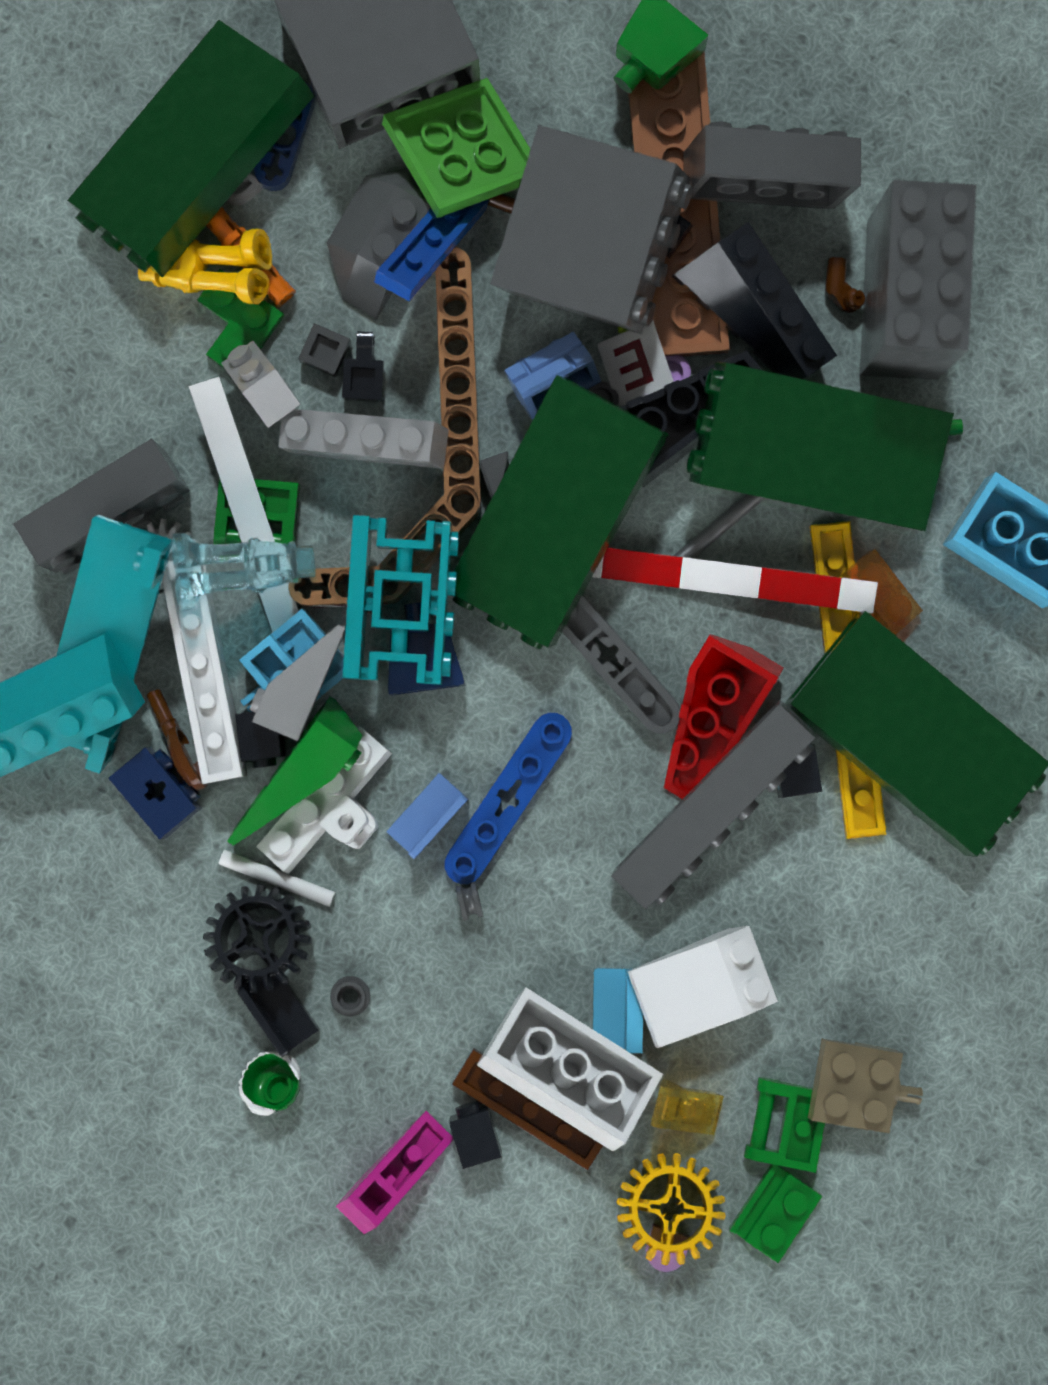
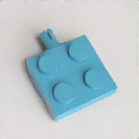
M305 608L298 611L239 660L258 685L256 689L241 699L243 706L253 700L258 688L266 690L267 685L326 635ZM337 649L316 700L343 679L344 655L339 649ZM249 705L246 709H247L249 712H253V711L249 710V709H250V706H251V705Z

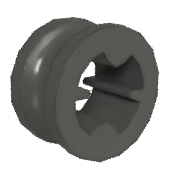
M476 882L470 883L469 888H462L461 885L456 886L463 920H469V916L472 914L477 915L478 918L483 917Z

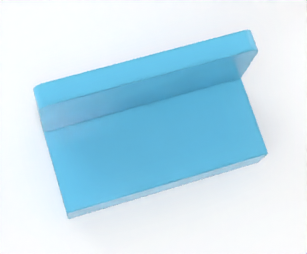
M596 968L594 970L593 1030L629 1053H642L643 1013L627 972L632 969Z

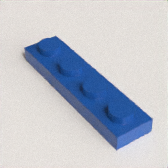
M489 199L437 218L433 210L430 209L376 271L374 282L410 301L484 214Z

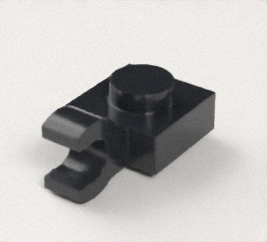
M357 331L356 359L344 358L343 400L383 402L385 363L383 360H373L375 343L373 332Z

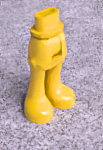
M263 229L244 231L240 245L235 246L202 244L194 239L163 278L150 268L145 273L138 268V278L140 281H152L156 287L168 286L180 289L184 293H195L200 290L236 293L243 303L259 305L266 297L269 289V278L261 270L271 269V244L267 233ZM208 265L248 267L240 272L233 273L206 271Z

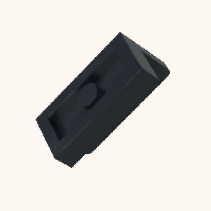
M276 977L273 979L275 990L268 992L263 981H261L259 992L253 994L249 990L248 982L237 990V993L281 1057L287 1055L294 1047L320 1030L289 984L283 985Z

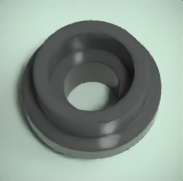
M346 976L334 984L330 1000L333 1008L341 1015L356 1016L367 1008L370 1002V990L362 979L356 976ZM346 989H354L358 993V999L355 1003H347L344 1000L343 993Z

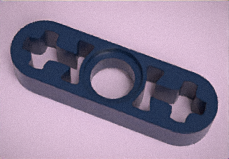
M305 81V83L314 95L312 87L308 82ZM315 96L296 117L302 118L299 122L295 119L290 125L296 131L294 141L288 145H281L275 142L271 147L277 153L283 154L280 155L278 162L279 170L283 174L281 176L275 175L271 181L268 180L266 172L263 171L265 167L271 168L275 160L274 152H267L255 166V176L264 189L279 191L290 182L315 106Z

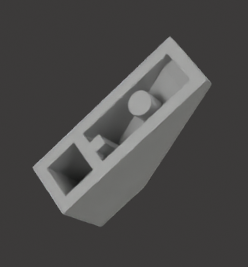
M338 624L273 679L267 685L266 690L258 688L249 709L256 713L252 722L298 741L345 633V626Z

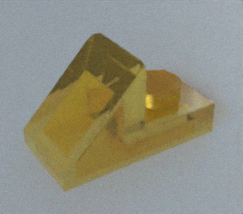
M663 1079L650 1125L655 1128L714 1135L724 1096L712 1091L685 1088Z

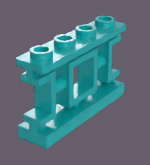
M353 515L342 678L378 681L379 661L418 663L416 683L442 685L443 676L450 677L452 653L444 651L445 636L453 637L454 612H447L448 596H455L457 572H450V557L458 556L459 532L452 531L451 521H427L425 541L387 538V518ZM372 532H377L376 546L378 548L397 550L396 571L375 570L374 586H369ZM435 536H441L438 590H432L433 575L431 573L412 572L413 551L434 552ZM384 581L423 583L420 622L382 619ZM367 612H372V628L392 629L391 652L369 651V666L363 667ZM430 616H436L433 671H427L428 656L426 654L407 653L408 631L429 632Z

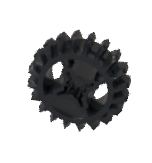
M263 884L257 885L255 896H252L247 886L241 887L242 899L238 900L230 892L226 895L227 900L231 903L228 908H225L220 903L215 904L214 908L221 914L219 920L208 917L206 921L208 925L216 928L215 932L203 934L205 941L215 943V945L207 947L204 950V954L207 957H217L210 965L211 970L217 972L224 969L220 980L227 984L235 978L234 988L236 990H239L249 981L250 992L257 994L260 990V983L263 981L266 990L272 992L275 990L274 978L277 977L283 985L289 984V978L284 972L288 969L297 975L301 972L300 967L294 963L296 957L301 960H308L309 954L299 948L300 945H311L312 938L307 935H300V933L310 929L311 923L308 920L297 921L304 915V908L296 906L291 909L295 898L288 894L280 900L281 890L278 887H273L268 897H266L267 891ZM256 908H268L282 915L275 920L270 918L264 922H256L248 911ZM237 920L241 927V934L232 943L233 948L228 951V934L233 923ZM249 924L263 935V946L267 954L254 943L250 947L254 938ZM288 927V944L283 955L278 959L274 950V944L276 939L284 934L282 930ZM252 955H259L268 967L260 970H246L236 966L234 962L241 957L246 959Z

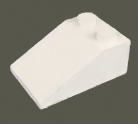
M750 926L723 930L627 971L656 1048L740 1019L778 1002Z

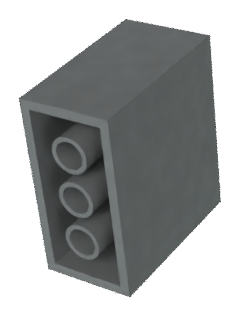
M274 0L281 24L308 83L313 89L314 96L339 149L384 130L382 121L383 115L480 81L478 55L452 0Z
M538 125L490 284L515 296L642 334L644 326L651 324L655 313L656 304L652 300L656 287H662L667 275L668 264L664 262L668 249L675 247L680 234V225L677 224L681 208L686 209L692 196L693 186L689 184L690 178L676 163Z
M892 180L869 217L866 234L865 303L862 315L860 376L938 380L969 350L976 184Z

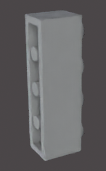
M294 409L281 420L278 448L296 455L444 469L449 429L435 421Z

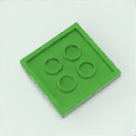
M488 78L383 115V127L437 218L519 188L531 149Z

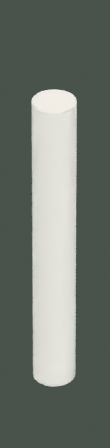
M227 850L223 851L219 860V865L330 907L335 895L334 891Z

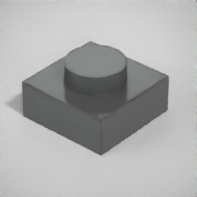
M314 323L298 360L300 363L336 378L350 347L351 340Z

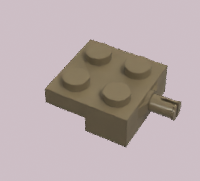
M822 1038L808 1118L816 1122L890 1133L893 1109L897 1101L920 1105L922 1099L918 1096H923V1090L921 1087L900 1085L899 1075L903 1053L891 1048Z

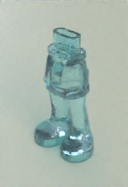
M173 533L171 535L173 540L171 547L172 560L175 570L209 564L242 562L244 570L177 573L175 577V591L179 610L194 608L201 596L213 592L252 590L254 593H263L267 588L280 586L290 581L292 584L298 583L299 578L315 577V560L312 545L295 546L294 541L285 544L261 541L257 537L250 538L248 542L235 544H202L195 542L188 534Z

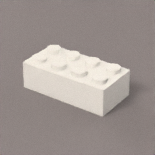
M525 988L515 999L477 1063V1066L611 1151H615L626 1144L663 1076L658 1070L528 988Z

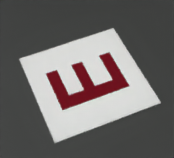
M653 320L649 326H644L642 334L628 330L597 344L611 387L618 393L619 407L639 396L644 397L674 382Z

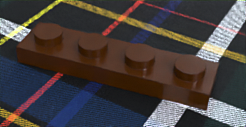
M473 1048L453 1080L452 1085L588 1170L603 1145L478 1067L477 1063L483 1053Z

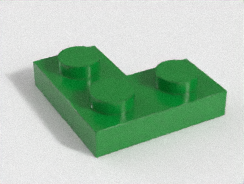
M204 290L197 299L199 304L228 323L206 353L207 357L223 367L221 363L228 359L230 352L240 345H247L254 341L261 350L285 317L281 311L265 300L259 305L246 304L240 301L236 293Z

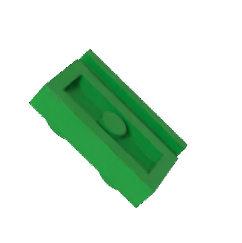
M771 1164L730 1225L729 1230L779 1263L822 1198V1195L782 1167Z

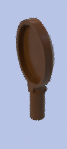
M161 689L149 692L146 697L159 723L158 727L162 729L167 740L169 752L176 769L185 782L197 791L206 788L208 784H202L198 761L195 764L193 763L184 746L189 741L179 727L176 718H173Z

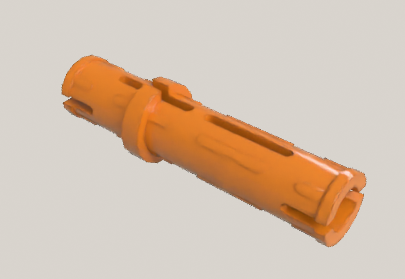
M222 207L206 225L221 242V246L240 245L241 237L244 231H247L244 227H239ZM272 265L271 269L261 271L269 278L267 295L275 306L280 308L294 296L296 290L292 288Z

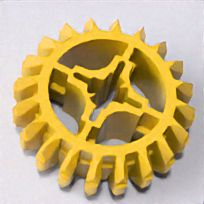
M663 1153L657 1155V1168H653L648 1159L642 1160V1165L647 1173L642 1176L636 1169H631L629 1174L637 1183L633 1187L629 1183L622 1182L620 1187L624 1191L630 1192L631 1195L629 1200L617 1198L616 1202L617 1205L628 1206L629 1213L617 1215L618 1222L630 1220L632 1224L631 1227L622 1232L624 1238L631 1237L636 1233L639 1238L633 1243L632 1248L635 1251H639L645 1243L649 1245L645 1256L649 1261L653 1260L657 1250L662 1251L661 1264L663 1265L669 1264L670 1253H675L676 1261L679 1265L685 1264L683 1252L685 1250H689L690 1255L695 1260L699 1259L700 1252L695 1245L700 1242L705 1248L710 1250L713 1244L705 1235L709 1231L714 1235L720 1236L722 1232L720 1228L711 1225L712 1219L724 1220L726 1216L724 1212L713 1211V1204L725 1202L724 1196L717 1195L711 1197L710 1194L711 1190L716 1189L720 1185L718 1180H712L705 1184L703 1179L710 1170L707 1167H703L697 1174L692 1172L696 1165V1159L692 1157L687 1160L685 1168L680 1167L681 1155L679 1153L673 1154L672 1164L669 1166L666 1165V1158ZM668 1174V1183L666 1184L664 1194L660 1198L653 1200L639 1198L644 1187L651 1180L660 1175ZM681 1176L691 1181L698 1189L703 1207L689 1205L682 1199ZM672 1188H674L673 1197L677 1199L675 1204H681V1208L690 1209L691 1213L681 1212L680 1214H674L672 1220H670L668 1230L669 1221L664 1218L666 1213L661 1214L660 1209L650 1208V1205L668 1203L669 1197H672ZM638 1211L651 1212L659 1217L662 1232L661 1242L651 1238L643 1229ZM685 1218L702 1219L693 1235L684 1241L673 1243L677 1225L681 1220Z

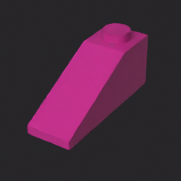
M425 1111L337 1203L336 1207L363 1234L377 1228L454 1140L453 1136Z

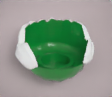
M266 1051L265 1053L260 1052L258 1057H253L252 1061L247 1063V1069L242 1071V1077L238 1081L240 1085L239 1093L252 1113L268 1116L274 1112L286 1110L295 1102L300 1092L301 1078L300 1067L296 1059L288 1055L281 1057L277 1051Z

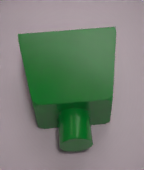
M641 0L617 42L616 57L624 65L613 77L614 81L627 93H631L642 79L654 89L659 90L705 51L708 34L666 0Z

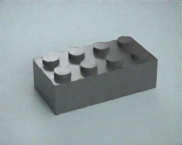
M712 122L704 126L684 151L683 171L690 178L689 184L693 186L691 199L835 209L861 186V138L847 137V133L842 131H831L824 135L809 134V130L804 128H792L783 132L771 131V128L766 125L734 128L728 122Z
M151 438L16 521L13 525L39 566L55 573L62 571L63 574H68L80 567L91 521L94 516L101 515L142 529L152 521L149 516L163 508L165 512H168L180 506L185 501L183 495L188 493L190 489L167 452Z

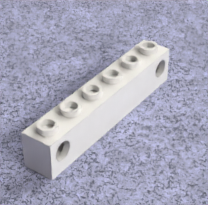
M196 539L172 543L162 583L202 784L248 776L246 763L241 762L235 719L236 713L203 546Z

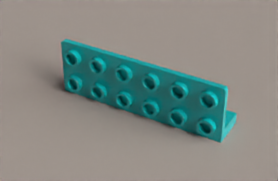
M101 515L94 516L91 521L57 655L107 632L132 679L135 680L173 540ZM123 722L70 745L88 754L85 769L99 774L113 758Z

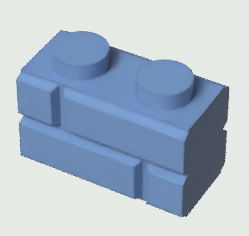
M574 332L553 340L548 346L526 358L519 359L514 365L505 369L506 376L516 397L532 420L556 375L563 376L587 390L601 382L590 353L582 345Z

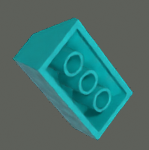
M107 632L0 682V777L133 717L145 703Z

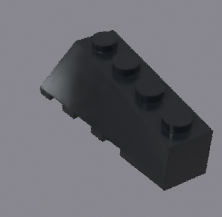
M749 222L726 236L671 276L681 286L685 284L698 296L696 300L705 309H711L727 324L726 328L736 338L740 336L753 348L752 353L773 373L803 380L837 356Z

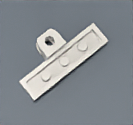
M358 727L363 736L357 747L362 753L349 771L342 768L332 781L288 809L256 846L283 872L289 874L325 831L336 840L352 848L360 849L377 830L378 824L374 816L354 798L392 753L362 727Z

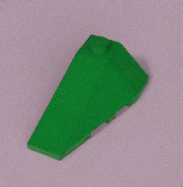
M331 696L328 697L301 734L300 739L292 749L291 755H287L269 780L268 786L265 785L237 823L227 840L228 843L234 846L332 781L342 768L349 771L362 753L357 747L363 735L337 700Z

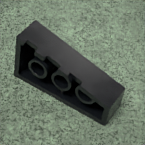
M747 350L720 361L762 370ZM715 364L681 381L676 380L669 383L664 388L644 397L639 396L620 407L669 434L641 485L643 488L697 447L699 433H696V421L700 410L706 407L708 393H705V380L709 370L714 369Z

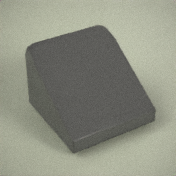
M508 451L480 460V470L490 499H492L506 472L509 459Z

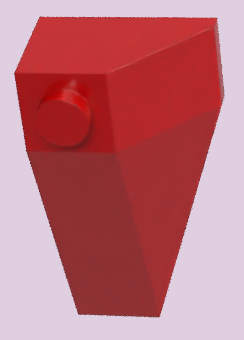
M712 634L709 635L688 671L687 685L679 713L680 720L664 783L666 790L683 799L740 741L784 667L751 647Z

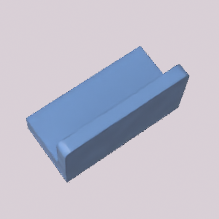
M438 773L386 832L409 852L408 855L415 859L469 799L442 774Z

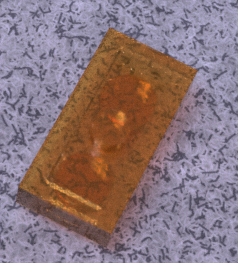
M876 549L868 551L841 575L843 578L878 582L874 610L871 614L894 635L900 632L923 611Z

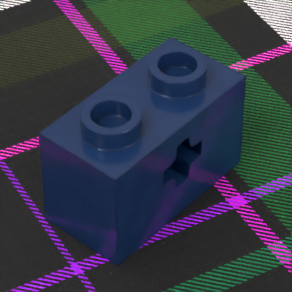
M145 747L108 779L159 840L166 839L202 809L197 802L201 795L196 789L188 785L185 780L179 781L171 771L175 767L174 762L161 748L155 752L153 748ZM153 782L156 784L165 783L167 787L162 791L166 797L165 799L161 797L153 798L151 796L155 791L152 785Z

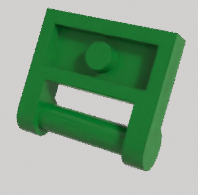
M219 477L213 538L214 548L227 549L228 545L243 546L238 530L229 529L230 518H233ZM254 479L268 522L282 523L281 534L272 533L277 549L280 550L281 554L293 555L300 491L299 483Z
M759 1077L756 1090L760 1091L751 1141L750 1144L745 1146L744 1157L758 1162L816 1173L825 1123L812 1121L808 1118L813 1088ZM775 1095L786 1097L777 1150L766 1148Z

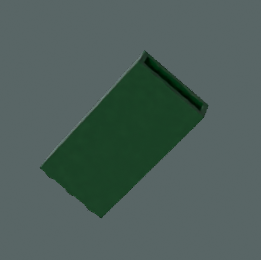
M218 20L67 201L79 212L75 219L93 234L97 229L102 231L103 234L100 238L116 252L120 253L123 248L129 252L126 256L127 259L145 273L150 268L163 278L314 97L313 93L299 73Z
M715 362L714 369L709 370L705 380V393H708L706 407L700 410L696 421V433H699L697 447L691 450L687 461V473H690L689 481L705 486L926 531L954 413L731 363Z
M556 375L454 572H457L456 594L452 600L468 610L473 611L475 607L488 614L486 620L501 629L507 630L510 626L522 633L520 639L536 649L541 650L543 646L549 648L556 645L669 434L575 382Z
M866 611L860 612L852 618L838 638L785 702L815 733L843 754L849 761L853 762L871 779L875 780L882 788L965 856L977 857L979 854H986L996 843L998 837L995 834L1003 823L1009 824L1021 811L1022 806L1019 804L1028 792L1033 793L1046 779V774L1043 772L1048 767V761Z

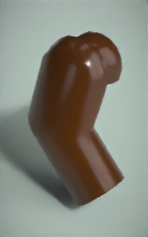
M841 257L828 258L825 284L827 297L843 312L853 313L862 308L865 303L864 293L862 290L857 291L856 288H852L846 282L847 259Z

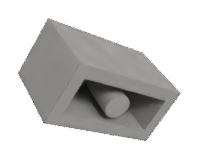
M254 341L247 345L236 347L230 352L228 359L221 363L268 428L301 405Z

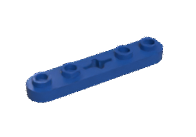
M546 713L535 721L448 852L445 859V870L454 882L469 884L481 876L568 745L572 736V728L569 721L563 715ZM517 780H521L522 783L515 795L516 799L519 800V804L516 807L509 805L497 817L495 812L501 803V798L497 796L500 789L508 791Z

